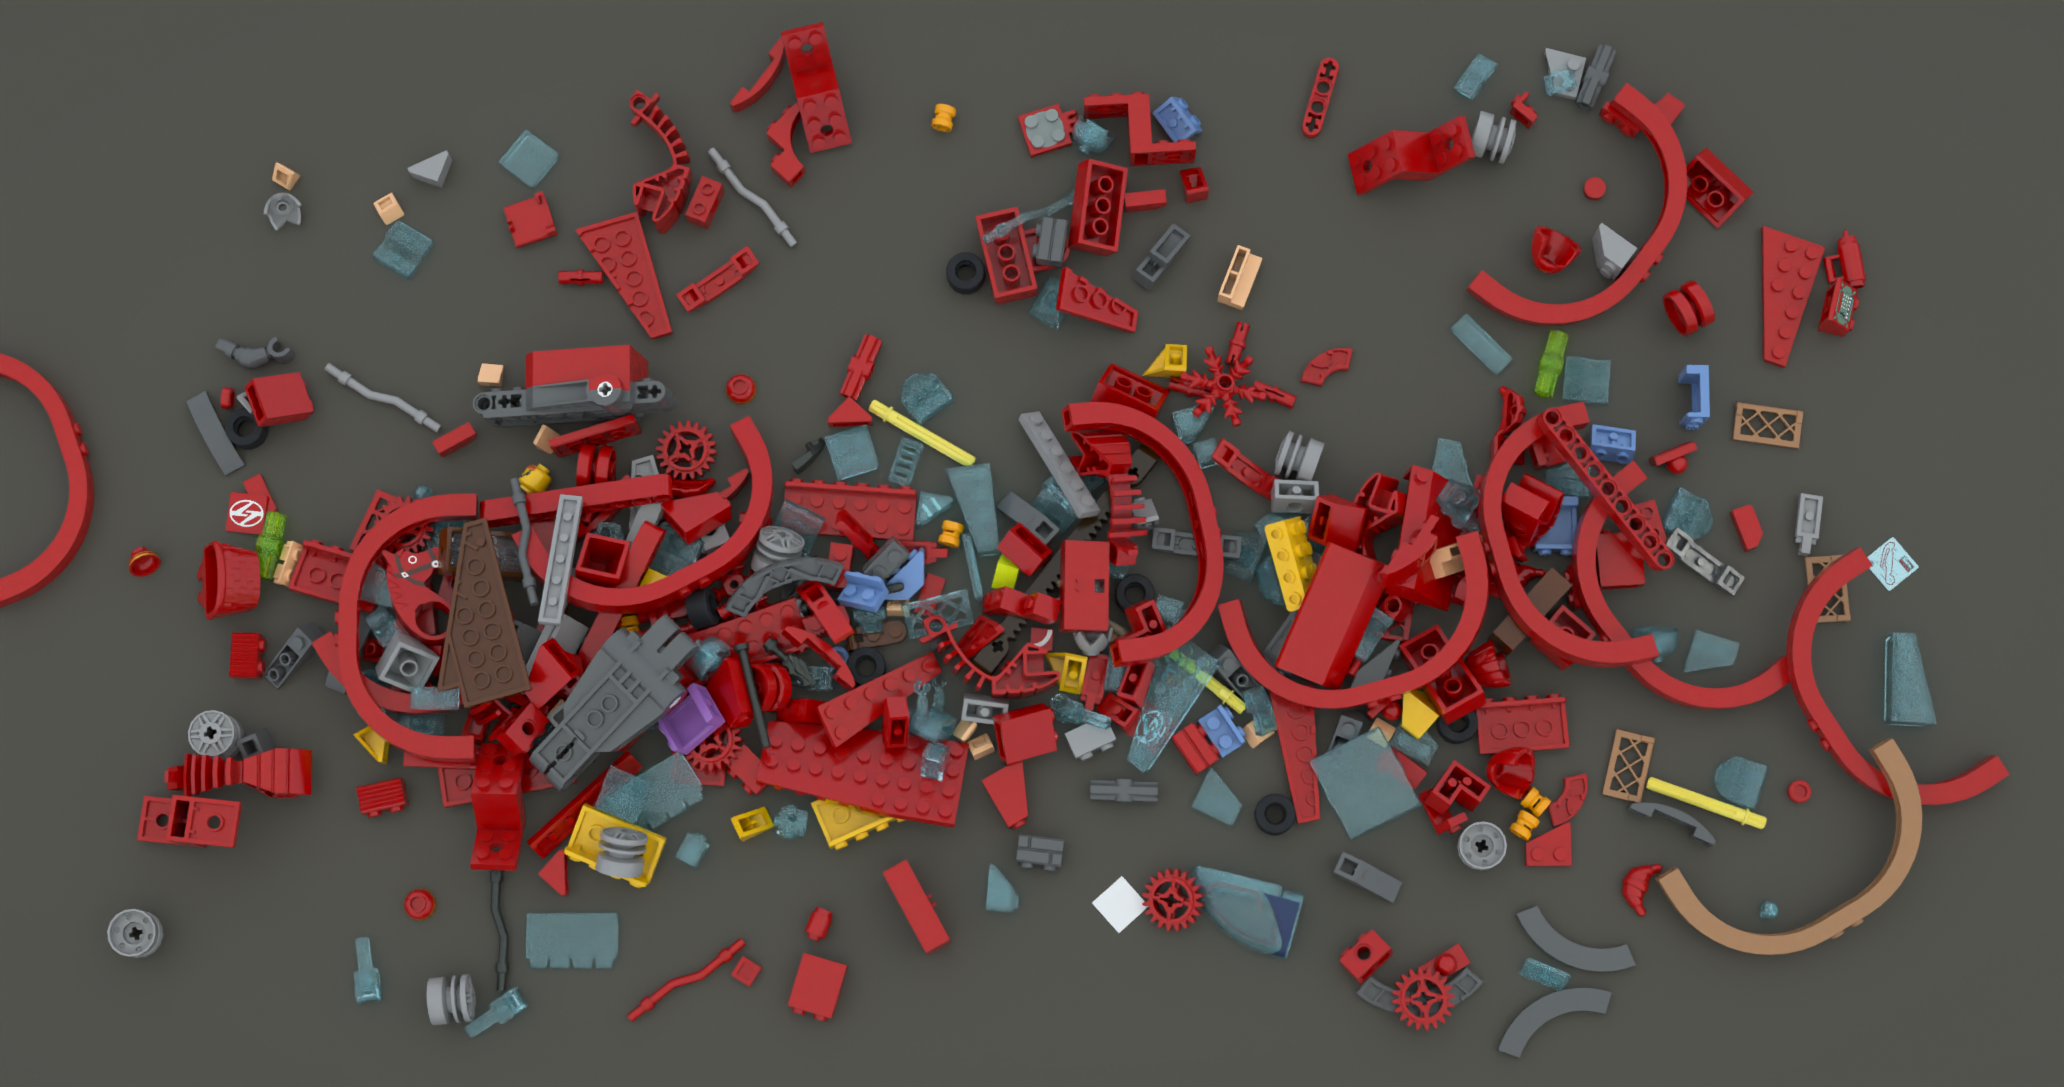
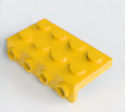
M1301 516L1265 526L1266 537L1286 608L1290 612L1299 610L1317 569V565L1313 563L1311 556L1313 553L1312 546L1306 538V525L1301 520Z
M828 799L826 801L816 800L811 803L830 849L834 847L836 850L848 846V841L854 838L856 841L862 840L869 836L868 832L875 829L877 832L890 827L888 823L895 820L898 823L905 821L904 819L862 811L860 807L852 805L848 807L838 805V802Z
M585 803L582 806L569 844L564 849V854L568 855L569 859L576 862L583 861L589 864L590 868L596 870L597 853L604 851L599 847V841L601 840L600 831L603 828L623 827L643 832L648 836V841L645 844L646 852L639 854L645 860L643 874L636 878L622 879L630 881L629 884L634 887H646L652 880L667 838Z

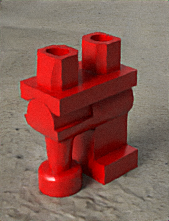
M679 598L652 610L638 612L639 624L651 622V626H653L658 619L666 614L674 622L688 618L685 598ZM689 620L688 624L678 625L681 628L680 633L685 632L687 634L699 630L695 629Z

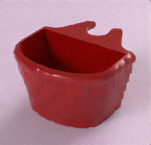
M212 541L203 549V559L197 572V580L202 579L203 584L202 592L198 593V602L204 607L206 619L212 620L237 613L250 612L257 607L260 597V564L257 552L218 541Z

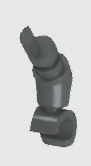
M223 337L218 340L215 348L224 351L226 357L235 359V361L239 362L240 366L248 369H256L271 362L270 359L272 358L278 364H287L295 356L292 348H285L284 351L277 352V349L281 347L277 337L270 340L267 349L265 346L258 348L240 347V345Z

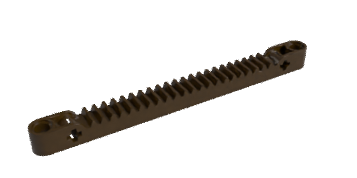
M1141 444L1131 457L1132 464L1129 473L1136 472L1138 479L1130 483L1131 488L1138 487L1160 459L1154 451L1144 444ZM1109 486L1096 502L1100 508L1098 515L1083 518L1067 540L1092 541L1091 537H1097L1096 530L1101 531V523L1107 524V516L1111 517ZM1061 548L1025 594L1031 595L1040 592L1048 595L1047 592H1054L1053 585L1060 578ZM1008 615L1001 624L1005 628L1004 631L984 646L971 663L985 674L992 676L1009 653L1008 641L1015 642L1016 636L1014 633L1020 635L1022 633L1020 626L1027 627L1026 618ZM995 644L996 646H998L999 644H1002L1003 651L1001 652L998 650L995 653L993 645Z

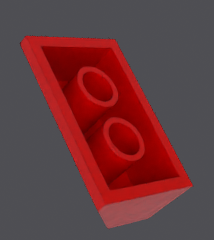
M1708 148L1700 152L1686 167V199L1717 229L1754 193Z
M1111 363L1099 380L1090 402H1107L1128 406L1157 419L1170 390Z

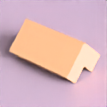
M1238 245L1218 294L1217 301L1243 311L1262 258L1250 254V249Z
M1458 543L1436 549L1429 559L1435 579L1464 570Z

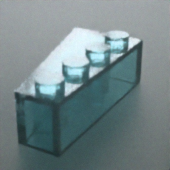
M990 463L946 468L947 476L978 557L999 555L1000 550L997 549L999 537Z
M1892 632L1886 636L1884 724L1931 727L1937 724L1915 633Z

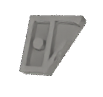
M1546 48L1544 56L1547 59L1554 95L1576 100L1586 58Z

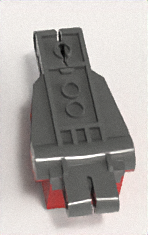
M630 345L531 352L526 355V389L524 387H513L512 390L504 391L501 388H493L491 392H482L476 395L472 404L474 410L481 414L485 420L500 428L609 421L634 414L639 422L644 416H648V413L672 411L677 405V397L663 383L648 378V360Z
M667 614L658 619L647 632L632 631L630 633L623 627L607 639L564 703V719L532 752L529 761L543 775L547 774L546 779L559 792L567 789L601 752L629 750L652 725L665 717L686 696L688 692L686 688L696 678L683 665L696 652L699 646L685 632L680 633L681 628Z

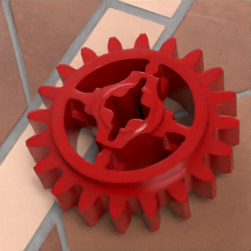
M687 420L685 427H683L680 421H678L677 429L669 425L671 432L663 431L666 438H658L662 446L656 447L657 452L662 453L656 456L658 461H663L660 467L662 469L667 468L666 474L668 475L674 472L673 477L676 480L680 475H682L683 480H687L689 475L692 480H695V474L697 473L699 476L704 477L702 470L705 469L710 472L707 464H715V460L711 456L717 455V451L711 449L717 446L715 441H710L713 438L712 433L705 435L707 433L706 427L699 430V423L696 422L692 427L689 420ZM692 435L698 439L686 440L682 436ZM676 441V449L673 452L674 454L670 456L671 445ZM682 444L689 449L691 458L684 453ZM704 446L703 455L701 459L697 461V453L700 450L699 448ZM687 462L691 466L681 467L676 465L675 463Z
M398 496V503L390 499L391 506L382 505L385 512H377V515L382 520L398 508L413 502V499L407 496L406 501H404L401 496ZM376 520L374 523L377 524L381 520ZM435 523L421 526L420 529L415 528L405 533L386 549L389 548V552L393 554L402 549L408 552L414 550L416 553H420V546L428 548L425 543L426 540L433 541L429 533L436 532V530L430 527ZM409 537H415L407 543H402V541H406Z
M724 722L708 736L709 739H714L718 746L709 743L705 739L700 743L699 748L701 749L697 753L696 748H694L685 759L688 762L694 760L692 766L696 768L700 765V770L703 772L707 769V766L712 773L715 771V766L723 771V763L731 766L729 759H738L734 752L742 751L737 743L743 742V739L736 737L742 731L739 728H730L727 722ZM725 729L728 733L727 746L723 743V732ZM714 752H720V753H721L720 755H718V756H716V757L706 758V756H707V755H710L711 753H714Z
M1168 868L1165 873L1163 871L1157 872L1158 878L1155 876L1150 878L1153 884H1146L1145 887L1149 892L1142 894L1143 897L1148 898V901L1142 903V905L1149 906L1150 909L1145 914H1153L1151 922L1159 920L1158 928L1166 924L1167 931L1172 930L1173 925L1176 931L1181 930V924L1185 929L1190 927L1188 920L1191 923L1197 922L1194 915H1202L1198 907L1205 906V903L1199 901V898L1204 897L1205 894L1197 892L1202 885L1194 886L1196 877L1188 879V871L1181 875L1180 868H1177L1173 874L1172 869ZM1171 881V887L1165 893H1159L1160 888L1166 882ZM1180 884L1186 889L1189 897L1183 893ZM1173 896L1174 899L1181 902L1174 903L1167 897ZM1158 903L1164 906L1167 915L1160 909ZM1181 907H1188L1184 915L1176 918V912Z
M1418 967L1417 974H1415L1410 969L1408 970L1409 978L1402 974L1400 977L1403 983L1395 982L1399 991L1391 992L1397 996V999L1392 1000L1391 1003L1398 1004V1008L1393 1012L1402 1013L1398 1019L1399 1021L1407 1018V1027L1415 1023V1030H1419L1422 1024L1424 1030L1428 1031L1429 1024H1431L1436 1029L1438 1028L1437 1020L1444 1024L1445 1019L1443 1015L1451 1016L1447 1007L1455 1006L1448 1001L1455 997L1454 994H1448L1447 992L1452 988V985L1444 986L1447 978L1439 980V971L1431 975V968H1427L1424 974L1422 968ZM1416 981L1415 993L1411 996H1405L1407 988ZM1425 981L1436 986L1439 993L1430 992ZM1421 993H1423L1425 997L1433 998L1426 1001L1424 1005L1421 1001H1413V999L1420 997ZM1435 1002H1441L1438 1011L1429 1017L1431 1005ZM1406 1005L1415 1006L1420 1012V1017L1413 1015Z

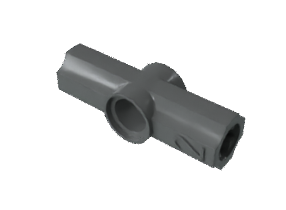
M1599 44L1593 61L1588 66L1582 81V88L1575 103L1581 109L1593 110L1598 95L1604 88L1610 73L1608 72L1616 54V51L1611 46Z
M1115 779L1114 781L1091 780L1090 800L1114 801L1115 803H1134V801L1154 803L1158 801V782H1134L1132 779Z

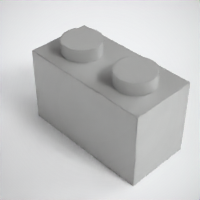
M1105 715L1064 733L1075 760L1081 759V761H1085L1093 757V752L1099 749L1104 752L1113 748V743L1116 742V737Z

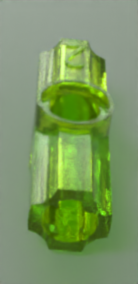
M1550 331L1545 352L1542 353L1539 362V374L1534 394L1543 398L1553 397L1557 378L1560 376L1565 360L1563 356L1569 337L1563 331Z
M267 511L262 534L258 536L256 541L261 579L273 580L272 577L276 568L277 558L281 556L284 545L282 536L287 518L285 514Z

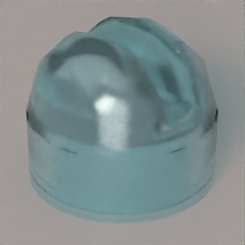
M417 485L416 488L418 489L416 492L413 491L415 499L420 500L432 496V489L426 485Z
M1763 900L1760 907V918L1772 919L1777 916V905L1771 901Z

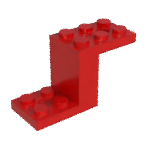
M823 22L782 31L781 36L810 153L852 144ZM805 44L812 45V48L809 51H803L801 49V47ZM824 125L832 126L827 132L821 130Z
M1133 92L1131 95L1112 93L1110 96L1091 94L1088 97H1084V120L1127 117L1130 166L1195 163L1196 141L1181 139L1178 142L1169 143L1167 140H1160L1152 144L1149 94Z
M1458 116L1430 132L1392 130L1347 154L1357 195H1364L1393 179L1430 181L1475 158L1465 116ZM1451 140L1454 142L1452 150L1450 149ZM1371 162L1372 168L1369 171V163Z
M481 743L471 789L477 825L470 862L471 870H517L526 824L520 784L526 753L513 756L499 743ZM500 761L505 762L503 765H496ZM495 848H501L499 852H492Z
M172 795V799L144 796L137 840L206 848V845L235 848L242 803ZM166 814L169 817L168 824L161 827L158 820L162 815ZM218 816L221 824L218 828L212 829L210 827V820Z

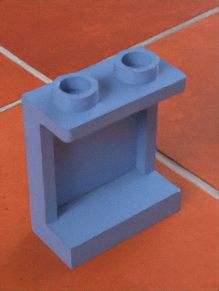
M1686 365L1678 375V384H1691L1692 412L1686 413L1679 421V426L1685 427L1686 430L1699 429L1710 417L1709 365Z
M1564 496L1554 526L1532 547V553H1538V556H1550L1551 553H1560V556H1572L1573 539L1577 528L1576 508L1579 505L1577 496Z

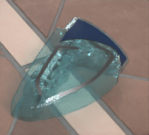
M1194 865L1191 878L1196 877L1194 886L1202 885L1197 892L1205 894L1204 897L1199 898V901L1205 903V906L1202 907L1215 924L1231 938L1254 951L1287 959L1304 894L1288 889H1283L1282 891V886Z

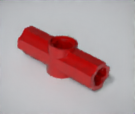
M864 335L857 354L853 355L849 363L848 374L841 388L840 395L845 398L850 396L854 401H858L866 380L868 381L872 375L875 366L874 361L882 346V340L872 335Z

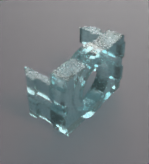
M1566 68L1544 76L1543 82L1546 86L1545 91L1547 95L1551 96L1573 88V86L1576 87V80L1571 79L1575 78L1574 72H1570ZM1556 76L1563 78V84L1559 88H1555L1552 84Z

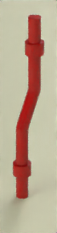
M740 938L730 947L722 949L718 953L719 956L700 971L668 981L650 997L646 996L641 1000V1004L627 1015L628 1018L633 1022L644 1012H649L655 1007L654 1004L674 988L703 980L724 962L728 963L734 958L733 955L747 944Z

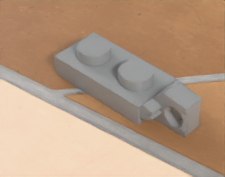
M1799 494L1794 537L1795 543H1799L1798 555L1807 557L1810 554L1811 545L1815 546L1816 541L1819 539L1823 496Z

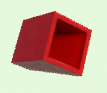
M587 532L575 568V577L595 586L613 588L620 580L631 542Z

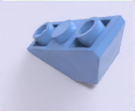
M923 547L918 551L914 548L910 552L907 561L902 566L900 565L893 572L892 576L884 582L885 585L899 582L904 584L902 591L888 594L885 600H908L924 585L925 549Z

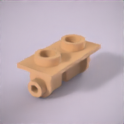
M287 541L283 545L279 559L285 562L284 564H277L272 577L274 578L273 583L286 587L289 586L303 550L301 544Z

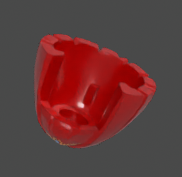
M1537 226L1534 230L1531 255L1534 265L1543 273L1553 274L1563 270L1582 251L1577 242H1574L1573 239L1563 235V233H1559L1557 230L1546 226Z
M1493 640L1470 651L1465 659V664L1480 686L1490 688L1507 687L1511 685L1509 668L1505 664L1506 659L1503 652L1495 653L1496 648Z
M1513 747L1498 752L1487 762L1485 771L1487 778L1495 788L1515 799L1524 798L1526 793L1530 791L1532 787L1530 783H1533L1535 777V756L1533 751L1527 747Z

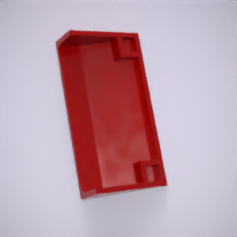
M1412 465L1403 475V479L1408 480L1409 484L1398 549L1403 542L1410 544L1411 539L1414 536H1418L1422 522H1427L1431 514L1439 517L1438 531L1435 535L1438 536L1436 549L1457 543L1456 537L1460 536L1467 492L1433 470ZM1428 560L1415 574L1396 585L1385 588L1384 593L1448 611L1454 574L1435 579L1430 560Z
M1328 542L1274 666L1322 686L1340 690L1384 589L1382 587L1383 577L1380 574L1385 564Z

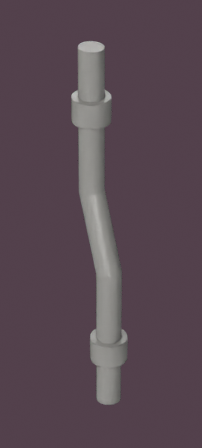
M715 147L711 148L708 154L717 164L716 168L718 171L726 176L738 194L761 207L775 226L774 230L777 234L782 235L791 248L794 247L798 242L789 232V227L785 221L780 220L766 200L746 189L730 169L731 165L728 161L721 157Z
M330 363L326 365L324 370L336 377L342 385H348L370 400L397 406L414 417V421L420 425H426L436 433L442 428V425L428 417L429 414L423 410H417L401 398L371 391L354 380L348 372H342Z

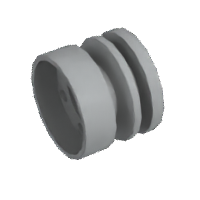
M1480 110L1471 139L1475 156L1482 158L1487 149L1490 150V161H1493L1496 152L1500 153L1498 163L1504 164L1515 140L1516 120L1511 119L1508 128L1504 127L1506 117H1502L1499 124L1495 125L1494 114Z
M1289 430L1287 436L1281 442L1277 453L1274 474L1279 476L1282 467H1285L1287 471L1284 478L1288 479L1292 471H1296V480L1312 481L1325 443L1311 438L1306 447L1302 446L1303 435H1299L1297 443L1291 442L1294 432Z
M766 526L762 528L758 535L759 539L756 542L757 548L751 560V569L757 572L775 562L801 557L805 545L804 539L798 533L784 527Z
M216 710L204 711L197 715L190 723L188 729V741L192 749L200 755H209L211 759L214 756H220L223 761L238 754L240 749L236 741L244 737V730L236 719ZM213 730L217 731L213 736L214 738H211L210 735L213 734Z
M1484 821L1473 823L1465 828L1459 836L1457 843L1458 855L1463 863L1471 869L1480 871L1491 869L1499 864L1505 856L1507 849L1506 838L1501 829L1492 823ZM1484 841V846L1487 847V850H1482L1480 853L1477 851L1478 847L1475 846V843Z
M603 828L600 831L601 840L599 841V847L604 851L597 853L596 870L613 877H640L643 874L645 860L639 854L646 852L645 844L648 841V836L643 832L629 828Z
M128 909L116 914L107 930L108 941L112 949L120 955L134 958L147 957L154 953L160 947L164 937L163 926L159 918L150 912L138 909ZM137 930H141L143 933L139 935V938L134 937Z
M463 974L461 979L458 975H453L450 986L446 977L429 978L427 982V1008L432 1025L449 1024L452 1013L456 1023H462L463 1018L465 1022H472L474 1020L476 995L470 974Z

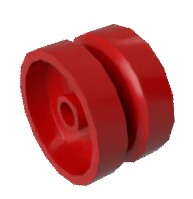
M1693 280L1681 285L1679 291L1673 289L1662 297L1664 309L1669 320L1684 337L1695 333L1698 330V326L1704 328L1715 321L1714 310L1709 298L1701 286Z
M583 443L578 456L576 485L584 486L615 481L616 448L603 445L598 452L595 444Z
M777 663L750 664L762 712H778L783 710L788 705L792 693L791 678L787 669Z

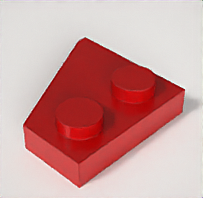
M980 614L957 645L965 657L970 659L1002 633L1005 628Z
M1566 822L1525 843V867L1572 866L1570 822Z

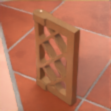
M1736 402L1732 440L1799 449L1803 411ZM1743 409L1755 412L1747 420L1742 415ZM1760 412L1774 413L1777 417L1768 423ZM1756 415L1765 424L1757 432L1748 423ZM1782 415L1795 416L1794 424L1790 426ZM1778 418L1787 427L1779 435L1770 426ZM1744 424L1752 432V436L1740 434L1741 427ZM1767 427L1775 438L1759 437L1758 433ZM1788 430L1793 435L1792 441L1781 440L1780 438Z
M1843 555L1805 557L1807 587L1815 578L1812 564H1819L1824 569ZM1847 583L1841 587V597L1836 593L1833 595L1838 601L1831 609L1827 606L1824 607L1828 612L1825 616H1820L1817 623L1851 621ZM1839 602L1843 605L1844 615H1837L1832 611Z
M1616 729L1602 795L1633 803L1642 802L1655 738ZM1621 738L1628 739L1631 745L1620 751ZM1640 742L1647 744L1645 756H1642L1636 747ZM1633 747L1640 759L1629 765L1622 753ZM1620 755L1627 767L1616 773L1614 768L1617 756ZM1642 760L1641 776L1638 778L1631 766ZM1629 769L1635 780L1624 786L1618 774ZM1613 777L1616 778L1622 787L1618 791L1610 789ZM1637 782L1636 796L1629 794L1626 788Z

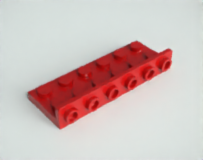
M796 478L784 482L785 496L782 527L798 534L847 537L845 534L840 533L835 525L837 513L845 509L873 539L888 540L893 535L898 540L914 541L917 491L913 490L912 487L900 486V489H891L889 485H878V488L869 487V484L865 483L847 486L846 482L839 481L834 482L833 485L825 484V481L812 480V483H804L802 479Z
M794 596L748 612L746 618L739 615L722 621L717 625L687 634L699 646L696 652L683 665L696 678L692 683L701 686L708 683L725 657H739L738 654L734 653L733 647L741 643L749 644L750 650L747 653L750 664H765L772 659L780 661L773 652L767 654L762 647L770 637L777 639L778 646L787 654L792 652L799 654L808 650L809 646L804 642L797 648L781 635L787 626L806 631Z

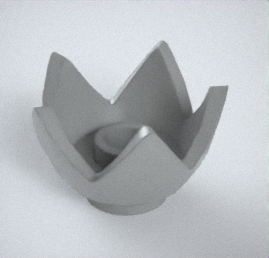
M277 193L266 202L263 214L268 215L272 226L277 231L287 221L300 225V207L302 205L295 196L289 193Z
M1109 628L1105 635L1103 633L1083 634L1082 631L1073 633L1078 648L1082 650L1083 654L1097 656L1109 644L1113 628Z

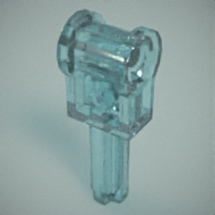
M807 666L811 677L817 681V684L813 685L812 688L809 686L802 689L835 691L832 676L836 669L827 666ZM790 675L792 684L801 685L799 679Z
M1057 694L1050 701V706L1055 711V717L1059 722H1071L1079 726L1084 722L1104 730L1111 727L1112 719L1110 717L1084 709L1082 703L1069 699L1065 694Z
M368 937L358 938L355 943L359 971L353 972L357 1003L362 1005L367 1001H382L383 994L379 969L372 968Z
M518 986L488 1004L491 1010L466 1025L467 1034L470 1037H474L497 1021L500 1024H504L526 1010L529 1004L525 1003L518 992L520 990Z

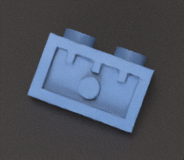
M1171 96L1152 113L1172 141L1178 142L1181 139H1190L1196 133L1200 134L1203 131L1200 127L1201 122L1187 110L1189 106L1185 100Z
M1592 424L1589 448L1600 461L1629 464L1632 462L1635 454L1636 431Z
M846 571L844 576L848 583L837 599L840 605L877 613L889 593L883 579L878 576L864 575L860 572Z
M1220 704L1215 710L1197 722L1205 730L1211 743L1216 746L1221 758H1224L1245 744L1244 738L1246 735L1240 726L1236 727L1232 722L1234 717L1227 707L1223 708Z

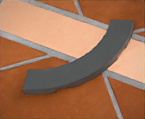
M796 557L775 562L748 577L731 595L725 605V609L746 618L750 609L763 597V594L772 588H777L795 580L806 579L807 581H819L835 586L844 568V564L818 557Z
M1538 906L1516 914L1522 928L1530 939L1546 954L1565 965L1596 972L1623 970L1636 965L1627 944L1614 948L1598 949L1585 947L1566 939L1550 926L1541 914Z
M1465 967L1453 980L1444 984V986L1452 985V988L1447 992L1448 994L1455 995L1454 998L1448 1001L1454 1005L1460 1003L1474 993L1482 985L1483 981ZM1371 976L1355 993L1363 1000L1383 1010L1393 1012L1398 1008V1004L1391 1003L1392 1000L1397 999V996L1391 992L1397 989L1386 986ZM1437 988L1429 990L1432 993H1439ZM1406 991L1405 996H1411L1415 992ZM1421 993V996L1417 997L1416 999H1413V1001H1421L1424 1005L1426 1001L1433 998L1425 997L1423 993ZM1441 1002L1433 1003L1429 1014L1437 1012ZM1406 1005L1413 1015H1420L1419 1010L1415 1006Z
M1572 988L1541 997L1521 1011L1504 1033L1497 1051L1520 1058L1527 1041L1533 1033L1544 1023L1561 1014L1574 1011L1606 1014L1612 992L1594 988Z

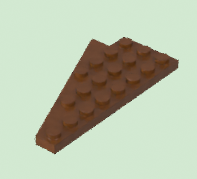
M486 517L464 523L437 688L439 693L460 688L464 708L466 709L532 690Z

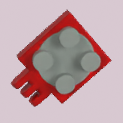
M1058 103L1018 116L1031 158L1072 145L1070 135L1083 130L1082 125L1073 127V125L1080 123L1079 117L1070 119L1077 115L1076 110L1062 113Z

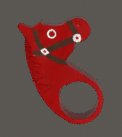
M433 547L420 553H412L402 549L393 554L382 550L381 556L387 565L386 582L388 593L399 622L410 636L416 638L424 645L439 646L444 644L446 632L437 636L427 635L416 624V617L421 613L420 610L437 608L444 611L448 616L450 613L451 604L426 587L431 581L432 575L438 574L439 547Z

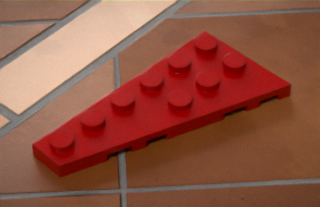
M638 212L575 229L650 338L654 340L673 334Z

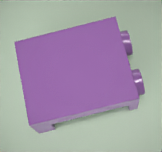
M692 683L687 688L690 695L658 721V728L668 739L670 749L685 755L690 753L726 722L706 687Z

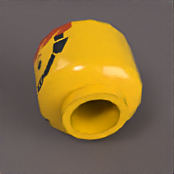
M538 464V466L528 465L519 477L521 489L527 494L544 492L552 482L551 477L548 475L550 471L541 464Z

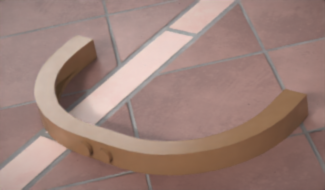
M1886 738L1868 749L1886 778L1892 792L1896 812V831L1892 849L1885 865L1876 878L1863 891L1803 927L1782 933H1753L1731 927L1716 918L1697 899L1677 867H1673L1655 879L1674 909L1687 923L1708 938L1735 950L1763 955L1787 954L1815 946L1830 937L1835 939L1844 933L1843 930L1850 925L1855 927L1861 924L1865 916L1887 901L1902 884L1915 860L1922 832V806L1918 785L1908 762L1894 739Z

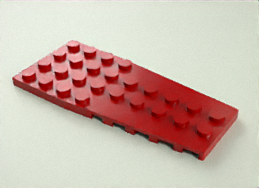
M769 721L767 732L770 747L763 748L756 777L757 785L761 783L774 786V789L782 790L784 788L796 791L798 795L804 796V794L816 796L818 800L826 801L828 799L838 802V805L846 807L852 805L860 807L862 811L882 816L954 828L969 744L908 734L906 747L887 748L885 747L883 731L862 729L841 745L833 748L823 725Z

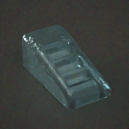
M902 437L888 481L903 486H910L923 450L922 443ZM905 446L916 449L915 453L905 450ZM902 454L912 457L913 460L909 461L901 458ZM899 463L910 466V470L899 467ZM896 471L908 475L907 479L895 475Z

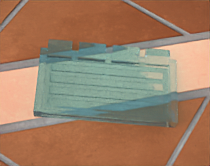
M676 752L612 791L604 798L616 817L651 831L647 823L655 829L669 821L666 812H668L671 818H674L687 810L688 807L685 800L690 807L703 800L704 795L701 790L704 787L683 754Z
M527 913L526 959H530V968H547L548 959H550L551 968H569L570 959H573V968H592L593 959H596V968H612L613 959H617L618 913Z

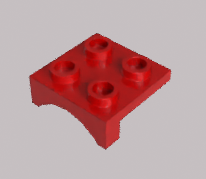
M543 191L535 193L533 198L503 207L516 248L558 235Z

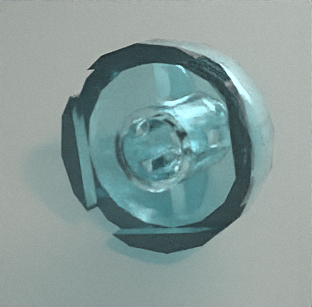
M1079 114L1072 130L1073 138L1079 144L1078 149L1088 155L1090 151L1094 153L1106 151L1114 142L1116 135L1108 136L1107 129L1090 119H1087L1086 122L1082 121L1083 116Z
M1644 626L1634 629L1633 638L1653 634L1659 656L1651 662L1663 661V657L1671 655L1677 647L1678 628L1663 626L1662 629L1656 628V626Z
M707 637L702 641L700 639L695 641L699 647L689 658V666L701 681L710 677L707 674L709 671L714 670L716 672L725 657L730 656L731 653L729 651L733 650L720 638Z

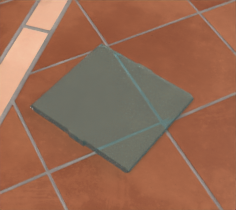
M1379 726L1310 761L1315 774L1327 794L1328 801L1336 810L1351 839L1421 806L1419 798L1404 773L1405 770L1402 764L1396 758Z

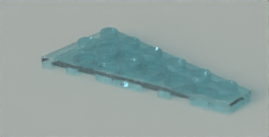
M1191 640L1172 653L1157 659L1127 757V761L1143 773L1147 774L1221 663Z

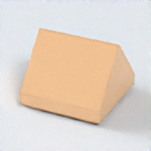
M277 162L275 163L272 180L290 191L301 175Z
M910 599L887 600V616H910Z
M1377 717L1366 737L1385 748L1396 728Z
M987 733L967 742L974 760L995 752Z

